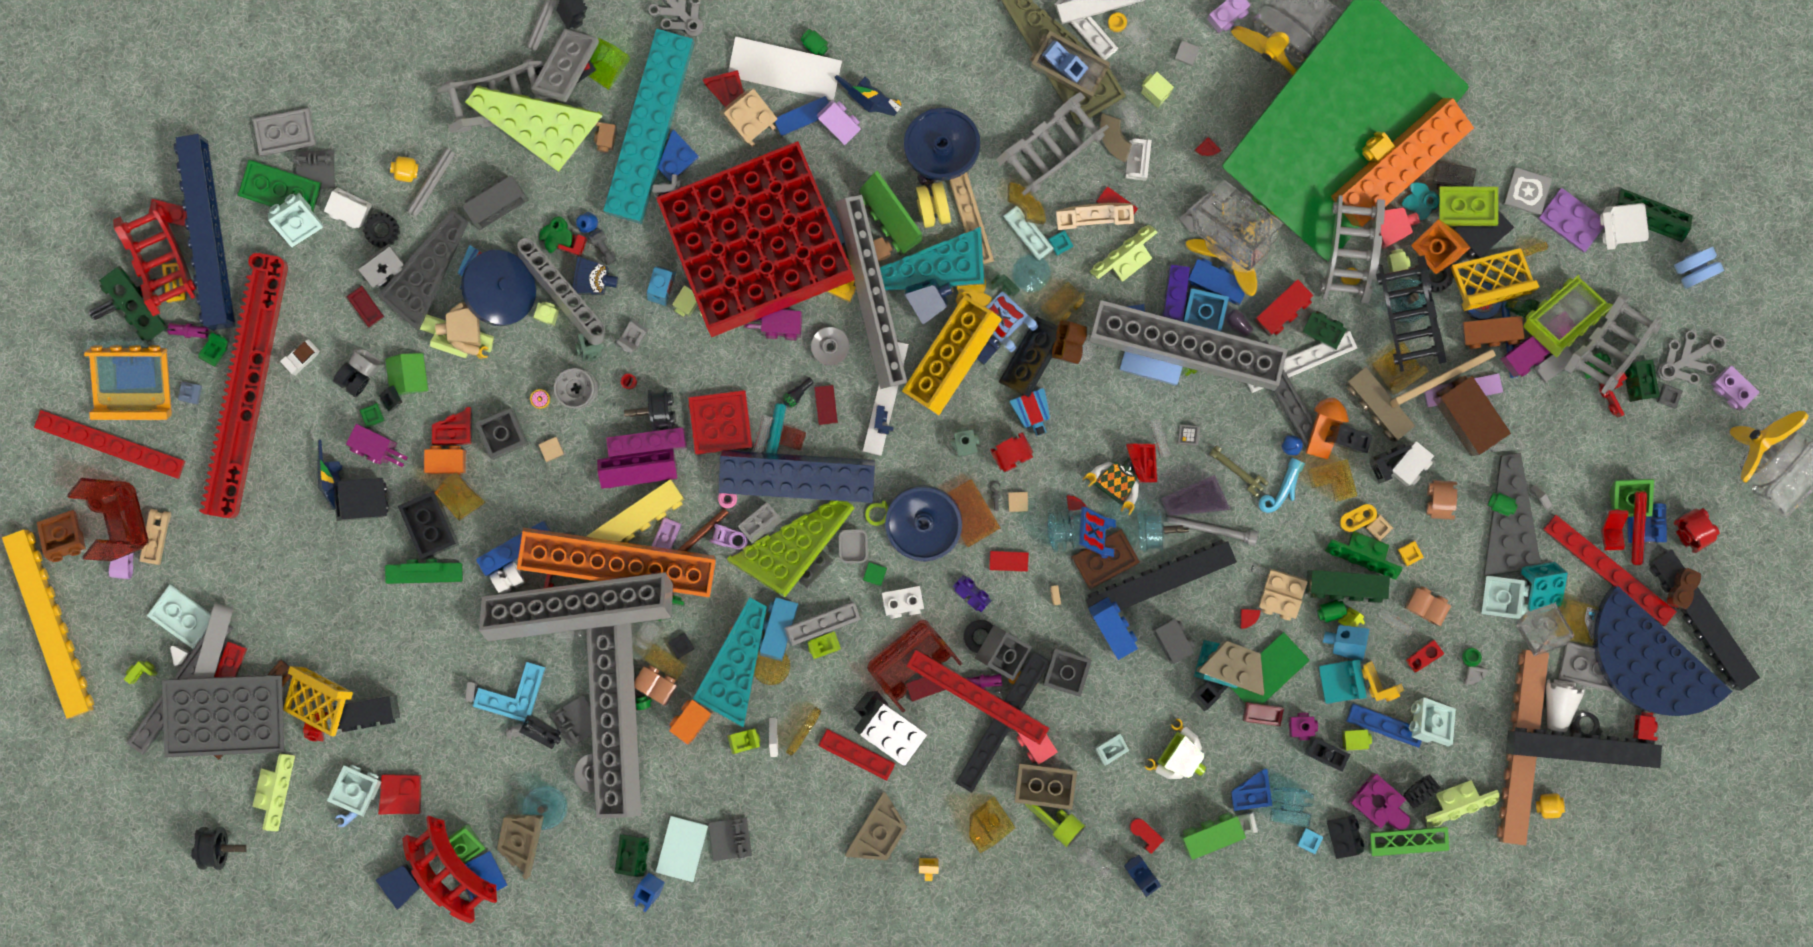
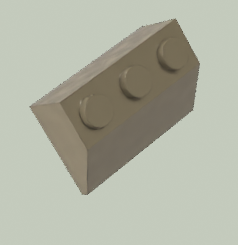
M1018 763L1014 802L1072 810L1077 771Z

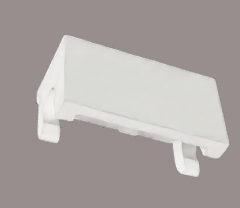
M1132 139L1129 141L1132 143V147L1127 159L1125 178L1146 181L1152 140Z

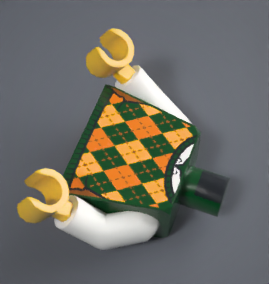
M1128 457L1123 465L1118 462H1106L1098 465L1082 478L1083 481L1086 478L1090 480L1088 487L1095 485L1122 506L1121 511L1124 508L1129 509L1128 515H1131L1138 498L1139 484L1136 481L1137 477L1131 473L1134 470L1131 458Z

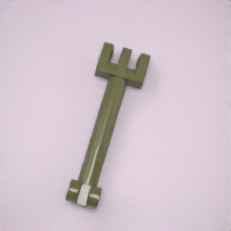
M1216 445L1209 455L1219 460L1250 485L1247 491L1258 498L1259 494L1254 489L1257 488L1262 492L1264 488L1259 483L1261 482L1267 486L1269 482L1260 475L1255 479L1223 455L1221 453L1222 449Z

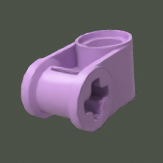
M718 524L714 525L713 538L709 542L737 550L747 546L748 538L743 533ZM736 536L743 537L742 545L736 546L734 544Z
M118 542L112 546L111 562L109 565V576L111 578L131 579L133 574L134 547L129 542ZM120 548L125 549L126 552H120Z

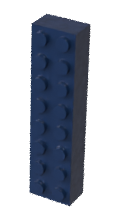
M722 450L720 455L719 493L873 503L875 460Z

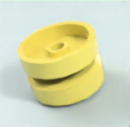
M942 181L932 183V196H930L929 190L925 185L916 187V201L924 228L934 227V214H937L941 225L951 223Z

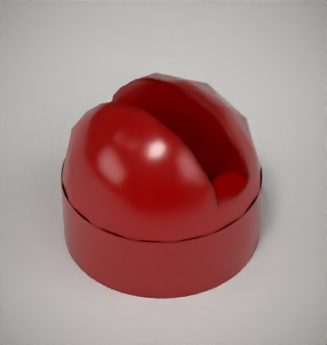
M625 374L621 378V385L631 390L637 386V379L632 374Z

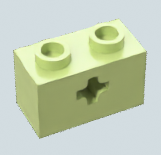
M1156 72L1154 75L1150 74L1143 81L1141 94L1158 108L1169 97L1174 87Z

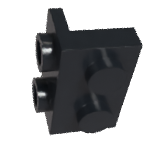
M1354 814L1327 821L1336 859L1356 856L1364 852V841L1359 833V821Z

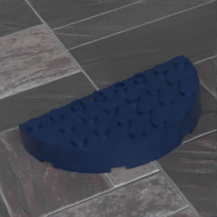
M1612 586L1599 605L1592 643L1595 649L1596 662H1598L1604 679L1623 700L1634 707L1650 713L1684 716L1710 709L1733 692L1619 586Z

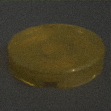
M759 651L754 672L756 679L767 685H776L784 681L789 675L791 668L787 654L784 653L783 660L778 661L761 656Z

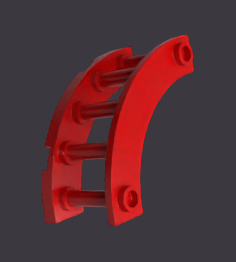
M156 201L152 202L153 212L129 223L123 222L121 217L113 219L114 230L125 250L130 249L134 259L131 261L137 276L142 277L144 284L140 286L144 303L152 316L160 314L159 306L162 302L184 292H188L191 299H194V290L197 289L193 279L190 277L189 270L174 234L165 219L167 217L166 212L162 206H158ZM155 219L159 221L163 229L162 232L140 242H134L130 234L132 229ZM166 238L168 239L173 251L151 261H143L140 254L143 248ZM176 258L179 266L178 271L155 281L151 280L148 272L152 268ZM182 277L183 285L161 295L156 294L155 291L158 290V287Z
M428 815L426 817L428 829L418 838L409 835L402 838L406 860L411 863L413 868L411 872L417 883L436 905L445 907L453 917L471 924L475 921L474 908L484 899L492 903L497 902L496 885L477 876L461 861L449 841L445 820ZM430 838L434 849L426 855L423 843ZM438 855L445 868L436 875L429 862ZM450 873L461 883L452 891L441 882ZM466 889L477 895L470 902L459 897Z

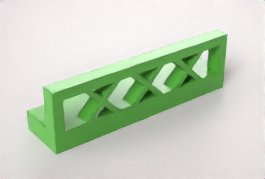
M1448 827L1370 832L1369 853L1371 856L1449 851ZM1436 832H1443L1444 839L1432 840L1431 838ZM1422 833L1426 837L1424 841H1412L1416 834ZM1397 835H1403L1407 838L1405 842H1393ZM1383 836L1388 841L1383 844H1375V837Z

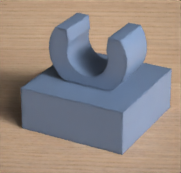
M182 382L178 400L198 404L202 386Z

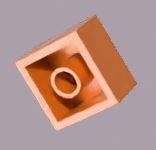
M694 699L692 701L687 700L681 708L683 713L680 716H675L669 724L671 726L669 731L687 745L694 740L714 713Z

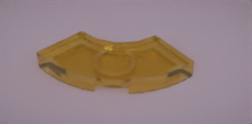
M1010 182L1008 184V202L1015 204L1021 209L1026 222L1044 225L1046 217L1041 203L1030 194L1031 192L1024 196L1022 192L1026 189L1025 187Z
M815 707L792 739L786 750V753L790 756L798 750L809 731L817 722L821 713L819 708Z

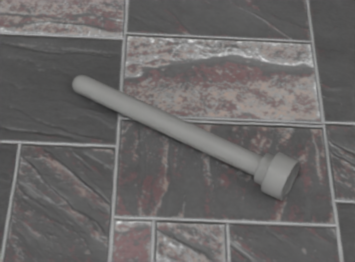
M1172 516L1166 518L1168 524L1183 525L1186 528L1189 527L1195 530L1241 539L1250 546H1255L1258 531L1250 530V532L1246 531L1245 533Z

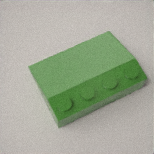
M878 171L874 172L859 189V193L863 196L864 205L868 204L872 210L869 212L875 221L879 220L882 224V227H880L886 237L890 235L894 241L891 243L894 249L905 254L922 242V232Z

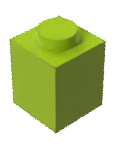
M1367 729L1342 731L1343 750L1369 749V745L1372 744L1371 733H1368Z

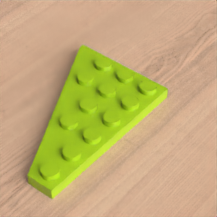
M476 86L465 101V103L558 172L603 116V113L600 111H590L582 107L576 108L558 102H547L539 98L533 99L529 96L515 93L500 92V90H490L481 86Z
M830 500L829 503L819 506V509L813 513L799 517L792 521L791 524L781 527L780 531L771 536L768 534L754 542L753 545L743 548V551L732 557L730 555L727 560L765 586L786 597L855 508L847 501Z

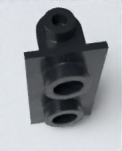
M527 715L519 733L550 749H553L554 745H558L561 741V737H559L560 731Z

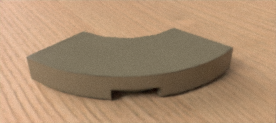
M1102 113L1100 129L1105 125L1109 127L1104 132L1105 136L1102 138L1106 148L1117 159L1127 162L1132 143L1127 141L1122 135L1121 119Z

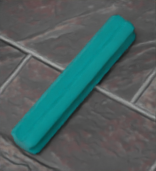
M775 404L766 453L777 454L786 411V405Z

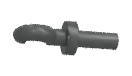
M995 481L990 485V490L994 493V495H991V499H994V511H999L998 499H1001V495H998V490H994L992 486L993 484L1000 486V483Z

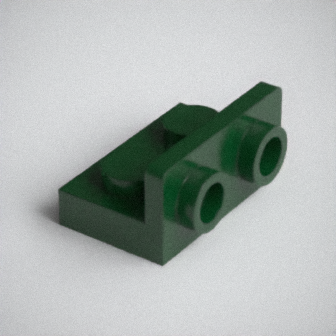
M1319 311L1310 313L1309 319L1301 333L1337 350L1347 330L1343 327L1344 324L1337 320L1332 322L1326 319L1327 316Z
M1653 359L1632 362L1624 372L1627 377L1625 381L1629 401L1634 402L1660 397Z
M620 834L614 873L633 877L644 876L647 868V853L650 848L649 838Z

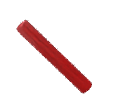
M1636 491L1631 560L1633 565L1643 564L1647 493L1645 491Z

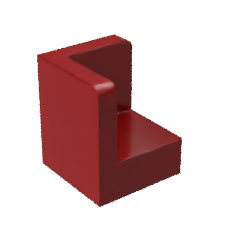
M572 234L570 248L560 244L557 248L560 251L581 257L587 239L584 236Z

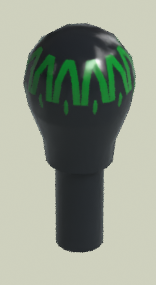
M808 377L800 386L785 392L782 397L784 405L795 407L804 395V391L814 381Z

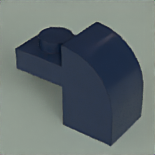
M1140 855L1129 859L1127 864L1124 865L1126 871L1146 897L1161 887V884Z

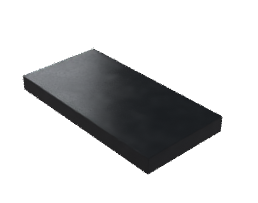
M1037 316L1034 320L1038 327L1034 331L1029 328L999 380L1000 384L1027 397H1030L1052 358L1053 346L1057 339L1058 326Z

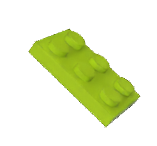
M1439 187V219L1448 226H1498V187Z

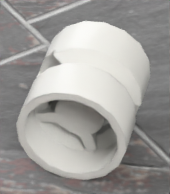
M514 561L504 566L503 571L497 570L490 574L491 581L499 594H506L511 591L512 587L517 588L526 583Z

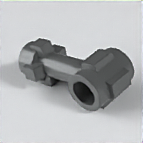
M603 230L591 232L588 238L593 246L597 245L603 254V257H601L603 263L605 262L606 265H610L615 262L616 255L614 251L610 252L604 242L607 238Z

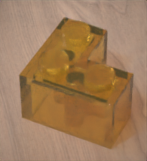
M1348 459L1307 470L1312 489L1331 484L1335 502L1358 496Z

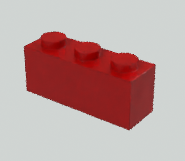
M1297 279L1254 321L1269 337L1273 333L1277 336L1284 329L1282 325L1287 320L1291 323L1298 316L1296 312L1300 308L1305 310L1312 303L1310 299L1314 295Z

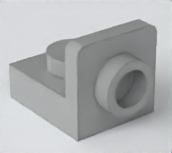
M672 174V184L659 183V185H653L655 198L682 188V181L678 179L676 174Z

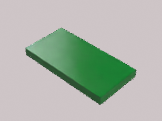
M248 160L237 196L272 207L275 204L279 206L283 204L286 197L290 194L297 195L300 193L311 206V211L314 212L322 183Z
M1282 632L1260 653L1264 695H1259L1240 687H1230L1245 704L1246 702L1264 704L1310 661L1285 632Z

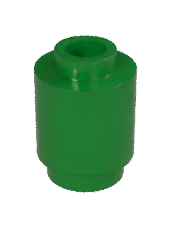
M808 29L800 39L803 42L802 45L814 55L823 56L829 49L827 47L828 42L815 30Z
M1493 492L1487 506L1491 507V510L1509 517L1510 514L1514 515L1518 504L1515 503L1516 499L1500 492L1498 494Z
M1334 600L1319 605L1317 615L1320 621L1323 620L1324 623L1342 619L1343 616L1347 615V611L1342 600Z

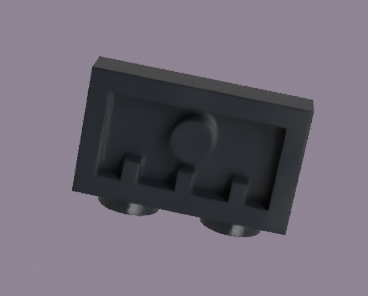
M1404 443L1390 449L1392 452L1390 454L1386 451L1373 457L1374 461L1370 462V465L1379 484L1393 479L1391 476L1393 470L1389 463L1386 464L1385 460L1412 449L1411 445L1406 447Z

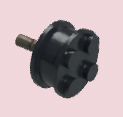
M668 388L658 392H652L650 389L648 390V407L624 410V416L649 415L652 431L665 427L673 429V425L676 422V413L671 409V405L674 403L673 392H669Z
M201 827L195 831V844L191 857L195 860L200 870H205L207 867L221 870L225 866L228 852H247L246 845L228 844L227 833L223 827H217L215 830Z

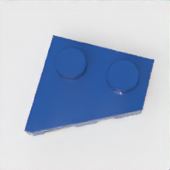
M673 130L658 169L672 183V174H676L678 177L699 156Z

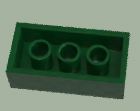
M1321 570L1307 571L1306 580L1308 582L1305 594H1310V598L1322 599L1325 598V595H1329V599L1344 600V597H1349V601L1358 602L1367 598L1370 603H1383L1384 599H1389L1390 576Z

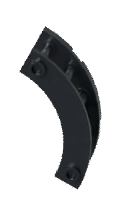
M1425 255L1417 257L1418 265H1415V268L1384 274L1383 266L1378 265L1380 273L1376 274L1378 285L1383 287L1396 350L1393 358L1395 365H1399L1400 372L1404 371L1403 361L1433 355V357L1438 358L1439 364L1447 362L1437 322ZM1414 275L1421 277V283L1418 286L1388 292L1386 281ZM1413 293L1424 294L1426 304L1422 305V307L1392 313L1390 299L1409 296ZM1423 314L1428 316L1430 326H1427L1426 329L1396 334L1395 320ZM1425 336L1433 337L1434 345L1431 348L1404 354L1400 352L1398 342Z

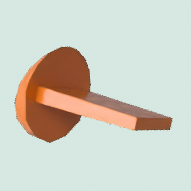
M1326 398L1320 401L1314 408V411L1318 414L1305 453L1325 459L1329 458L1334 446L1325 442L1326 437L1333 435L1334 431L1330 430V427L1342 425L1343 422H1349L1346 408L1336 398Z

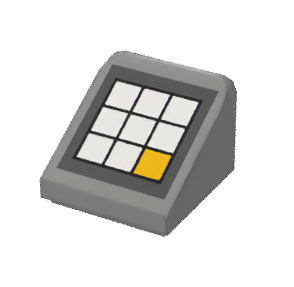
M1180 425L1178 444L1198 446L1200 426Z

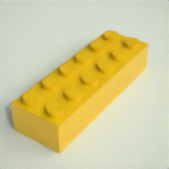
M964 295L902 392L937 415H940L1002 318Z

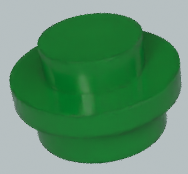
M1468 648L1463 652L1462 660L1465 665L1475 667L1481 662L1482 656L1477 649Z
M641 695L635 698L636 710H644L651 707V697Z

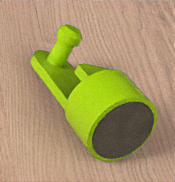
M1025 804L1030 811L1054 831L1053 836L1066 848L1085 829V825L1072 813L1067 815L1062 809H1059L1056 814L1062 821L1061 825H1059L1038 805Z

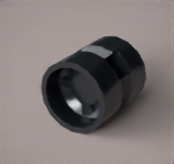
M346 362L334 376L333 382L341 388L346 387V392L356 398L365 389L370 378L361 372L357 373V369Z

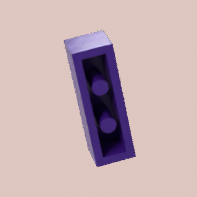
M1170 265L1163 317L1183 322L1190 267Z

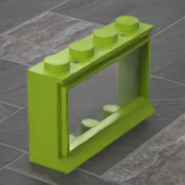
M1577 275L1574 279L1569 278L1563 284L1561 290L1556 289L1551 294V299L1548 301L1546 299L1539 304L1537 311L1532 310L1525 317L1527 321L1523 327L1557 358L1566 346L1570 347L1579 335L1582 336L1587 331L1589 326H1594L1601 316L1605 317L1613 304L1607 303L1580 278V275Z

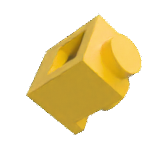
M1385 132L1374 133L1376 137H1372L1366 142V146L1362 149V154L1368 161L1379 162L1395 148Z

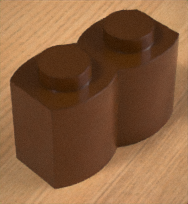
M1061 320L1057 328V339L1053 346L1052 358L1079 364L1083 355L1082 345L1087 338V327Z
M1681 568L1675 576L1674 587L1668 593L1667 604L1678 609H1687L1693 601L1694 590L1700 584L1701 573L1690 568Z

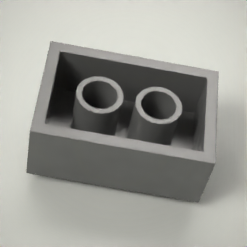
M506 175L500 178L498 184L493 187L491 185L485 187L477 197L471 196L466 199L465 204L462 206L473 224L479 230H482L527 202L528 199L513 176L510 175L508 177Z

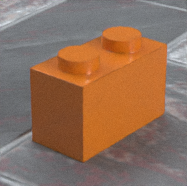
M430 446V449H424V473L466 474V451L461 449V446H449V449H442V446Z

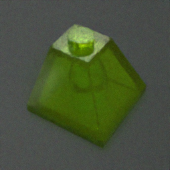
M598 38L599 43L590 58L596 71L588 77L610 90L630 61V57L613 44Z

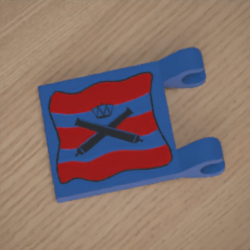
M1081 507L1079 544L1100 554L1102 558H1107V556L1114 557V549L1105 547V532L1109 527L1116 528V520L1106 518L1086 507Z

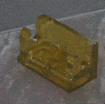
M656 644L652 646L651 651L645 657L646 662L671 676L676 681H678L687 667V664Z

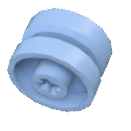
M1714 247L1702 252L1700 250L1685 257V260L1674 264L1678 274L1689 270L1691 274L1683 277L1681 280L1685 289L1725 271L1721 262H1715L1709 266L1707 264L1708 261L1715 259L1717 256Z

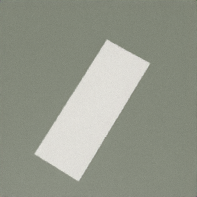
M735 37L728 72L738 70L741 80L820 98L826 96L828 100H834L838 83L835 76L840 73L842 61Z

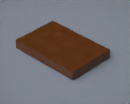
M1122 529L1105 537V547L1114 549V557L1107 556V558H1102L1100 554L1088 548L1071 556L1089 590L1140 563Z

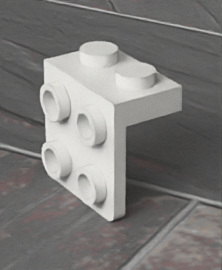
M1643 203L1609 206L1600 215L1601 225L1605 226L1603 243L1607 244V250L1615 249L1617 244L1647 241L1649 238L1646 207Z

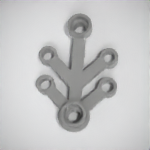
M665 0L672 8L659 7L656 4L649 6V14L653 17L658 15L679 16L684 21L672 22L670 19L664 18L661 21V27L665 31L671 29L685 30L689 36H698L703 31L702 21L698 19L701 0L697 3H693L690 0L692 4L691 17L685 12L686 0H678V2L676 0ZM655 7L658 9V11L656 13H652L651 9ZM664 22H669L670 26L666 28L663 24ZM695 23L697 27L696 29H691L690 25Z
M1689 330L1684 334L1685 344L1681 359L1675 363L1676 351L1680 349V342L1678 340L1669 341L1666 362L1662 363L1658 368L1659 377L1664 381L1678 378L1686 380L1691 385L1697 384L1700 381V376L1697 373L1688 374L1679 371V369L1685 366L1704 371L1706 375L1714 374L1716 372L1714 364H1705L1695 360L1712 350L1719 351L1724 349L1726 339L1722 335L1713 336L1709 340V344L1691 353L1697 334L1695 331ZM1688 333L1693 334L1692 340L1688 339ZM1714 340L1719 341L1718 347L1714 345ZM1672 342H1675L1677 344L1676 349H1673L1671 347ZM1708 366L1713 368L1711 373L1707 371ZM1665 368L1670 370L1669 375L1664 373ZM1692 375L1696 377L1695 382H1692L1690 379Z

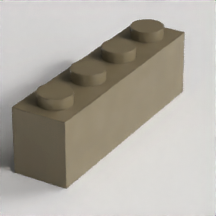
M1367 367L1360 370L1346 382L1348 386L1346 387L1347 391L1352 396H1357L1360 400L1359 405L1363 410H1368L1373 415L1371 419L1377 426L1381 425L1385 430L1383 433L1390 441L1392 439L1394 442L1398 441L1415 427L1414 423L1399 406L1392 408L1390 402L1393 398Z

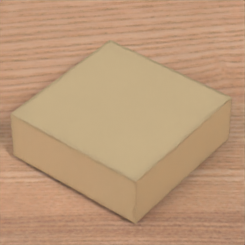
M557 437L539 444L546 462L564 455Z
M1028 492L1008 493L1009 512H1028Z
M1379 514L1366 529L1378 541H1381L1393 527Z
M1058 585L1051 586L1052 605H1060Z

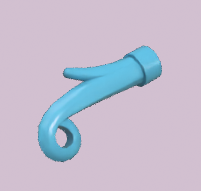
M1291 457L1288 463V470L1276 498L1264 495L1259 500V507L1263 512L1272 513L1276 511L1285 501L1289 492L1291 501H1294L1297 479L1305 463ZM1267 500L1271 503L1268 507L1265 506Z

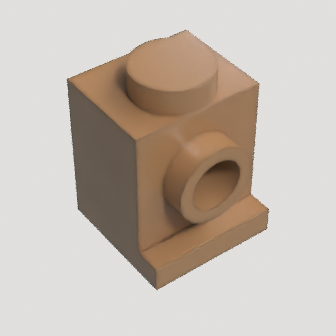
M597 122L596 127L599 131H596L594 136V142L597 143V151L607 153L608 150H614L617 132L616 125Z

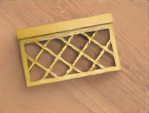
M1521 248L1451 266L1463 299L1461 305L1464 311L1530 295L1539 288L1537 280L1534 281ZM1517 254L1520 261L1518 265L1509 261L1512 255ZM1497 259L1504 263L1501 270L1492 265L1494 260ZM1477 264L1487 267L1484 274L1475 270ZM1506 265L1515 269L1513 276L1504 272ZM1463 268L1469 271L1467 278L1461 276L1458 269ZM1489 269L1499 274L1496 281L1486 276ZM1518 271L1525 275L1527 281L1522 282L1515 278ZM1472 273L1482 278L1479 285L1469 280ZM1501 276L1510 280L1508 286L1498 282ZM1484 280L1493 284L1491 290L1481 287ZM1467 284L1476 289L1474 294L1467 295L1465 290Z
M290 666L288 674L292 675L283 711L330 736H336L346 699L351 700L353 692L306 667ZM298 681H300L301 689L299 691L297 690ZM312 688L313 696L311 697L309 696L308 689ZM301 694H303L305 700L303 703H301L299 697ZM322 694H324L326 701L323 704L320 699V696ZM295 700L296 708L291 709L292 701ZM315 700L317 708L313 710L311 702ZM336 700L338 703L334 710L332 702ZM305 706L307 707V710H308V714H307V715H304V711H303V708H304ZM326 706L329 712L327 716H325L323 708H325ZM316 713H319L320 717L318 722H316L315 718ZM329 719H331L332 723L330 729L328 728L327 721Z

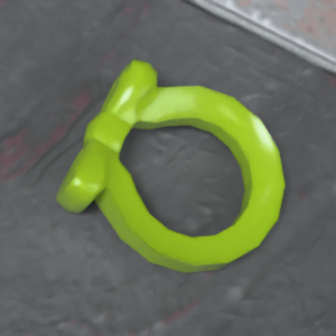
M885 500L882 503L871 504L866 509V520L871 525L880 526L885 523L886 514L880 522L872 521L869 516L871 509L874 507L884 508L887 514L889 507Z

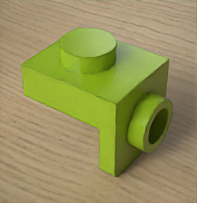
M835 631L807 642L808 650L813 659L841 650Z
M138 661L135 666L131 665L125 672L127 675L124 680L128 684H135L144 672L149 676H156L158 673L154 670L155 666L149 661Z
M755 728L727 736L732 754L760 747V736Z

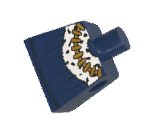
M577 257L573 289L578 295H605L606 286L617 288L618 277L608 275L609 268L605 265Z

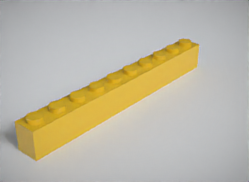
M23 529L2 537L66 719L94 710V700L90 694L88 695L86 687H88L87 681L84 676H81L79 670L81 669V664L77 658L75 659L73 653L75 651L74 645L66 634L68 633L67 625L65 622L62 623L60 617L62 615L61 608L54 600L55 591L52 586H49L47 581L49 579L47 570L42 567V555L39 550H36L34 534L30 530Z

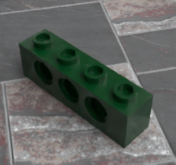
M121 266L116 267L99 280L101 283L99 286L106 295L109 293L114 299L112 300L113 305L125 313V320L130 325L133 324L138 330L136 333L141 340L149 342L168 328L159 314L152 316L144 303L143 294ZM118 284L125 288L123 295H119L116 292ZM129 300H134L137 303L136 310L129 309ZM142 315L147 316L149 319L147 326L140 323Z

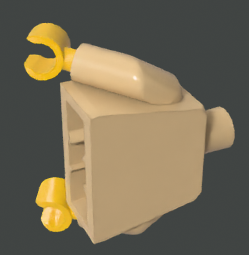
M460 302L446 314V323L435 324L436 335L447 334V340L454 348L467 354L476 355L479 359L488 357L482 354V350H489L488 347H478L481 346L479 319L469 310L465 302Z

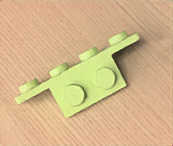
M1150 225L1142 227L1136 235L1125 240L1123 245L1117 250L1111 251L1103 261L1096 263L1089 271L1091 275L1099 279L1113 269L1122 282L1152 259L1143 244L1157 234L1156 229Z
M426 314L420 330L434 334L430 341V347L467 358V353L454 348L448 342L447 334L436 335L435 324L446 323V320ZM480 332L481 346L478 347L486 346L489 349L487 352H491L494 337Z
M279 754L275 771L261 769L252 807L266 810L263 830H279L294 764V755Z
M1472 780L1436 793V799L1442 811L1426 816L1427 828L1437 827L1445 821L1456 820L1463 814L1474 813L1479 808L1485 806H1493L1499 801V792L1495 790L1479 796Z

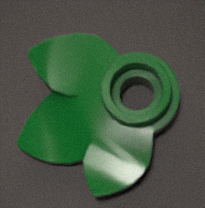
M557 216L550 221L549 225L542 228L539 240L545 241L546 250L552 254L559 244L571 247L572 232L568 229L566 220Z

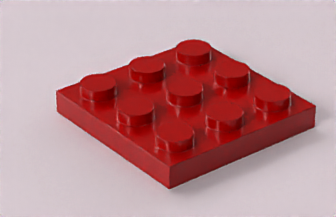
M745 390L688 397L695 455L722 452V450L731 451L753 448Z

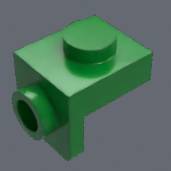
M211 332L209 334V341L198 354V358L215 367L228 350L227 340L222 335H216Z

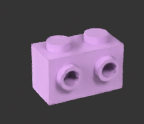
M1226 0L1209 14L1207 20L1218 33L1223 30L1226 32L1234 26L1233 22L1238 18L1241 20L1249 14L1248 10L1251 5L1247 0Z
M831 100L817 114V117L846 145L861 130L858 125L860 121L853 114L849 116L845 112L847 108L840 101L836 103L834 100Z
M1733 366L1726 367L1711 383L1715 393L1719 396H1724L1728 400V405L1735 410L1744 409L1759 393Z

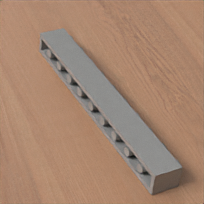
M858 195L844 198L835 203L851 269L855 278L854 282L880 389L907 383L863 196Z

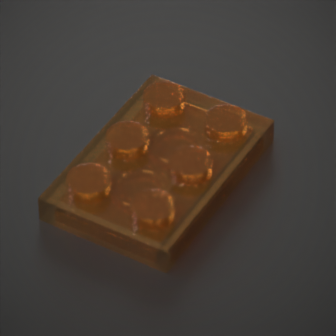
M972 479L948 492L960 509L962 515V531L960 536L967 548L1001 529Z

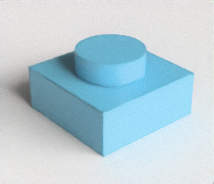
M1305 828L1297 846L1316 854L1323 836Z

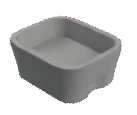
M355 349L349 361L352 367L366 376L375 375L384 366L380 359L365 349Z
M843 530L839 535L840 560L843 563L865 562L868 557L867 533L864 530Z

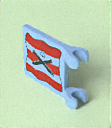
M1003 291L986 306V308L1002 318L992 335L1010 352H1013L1016 346L1008 337L1023 322L1032 331L1038 327L1036 321L1027 315Z

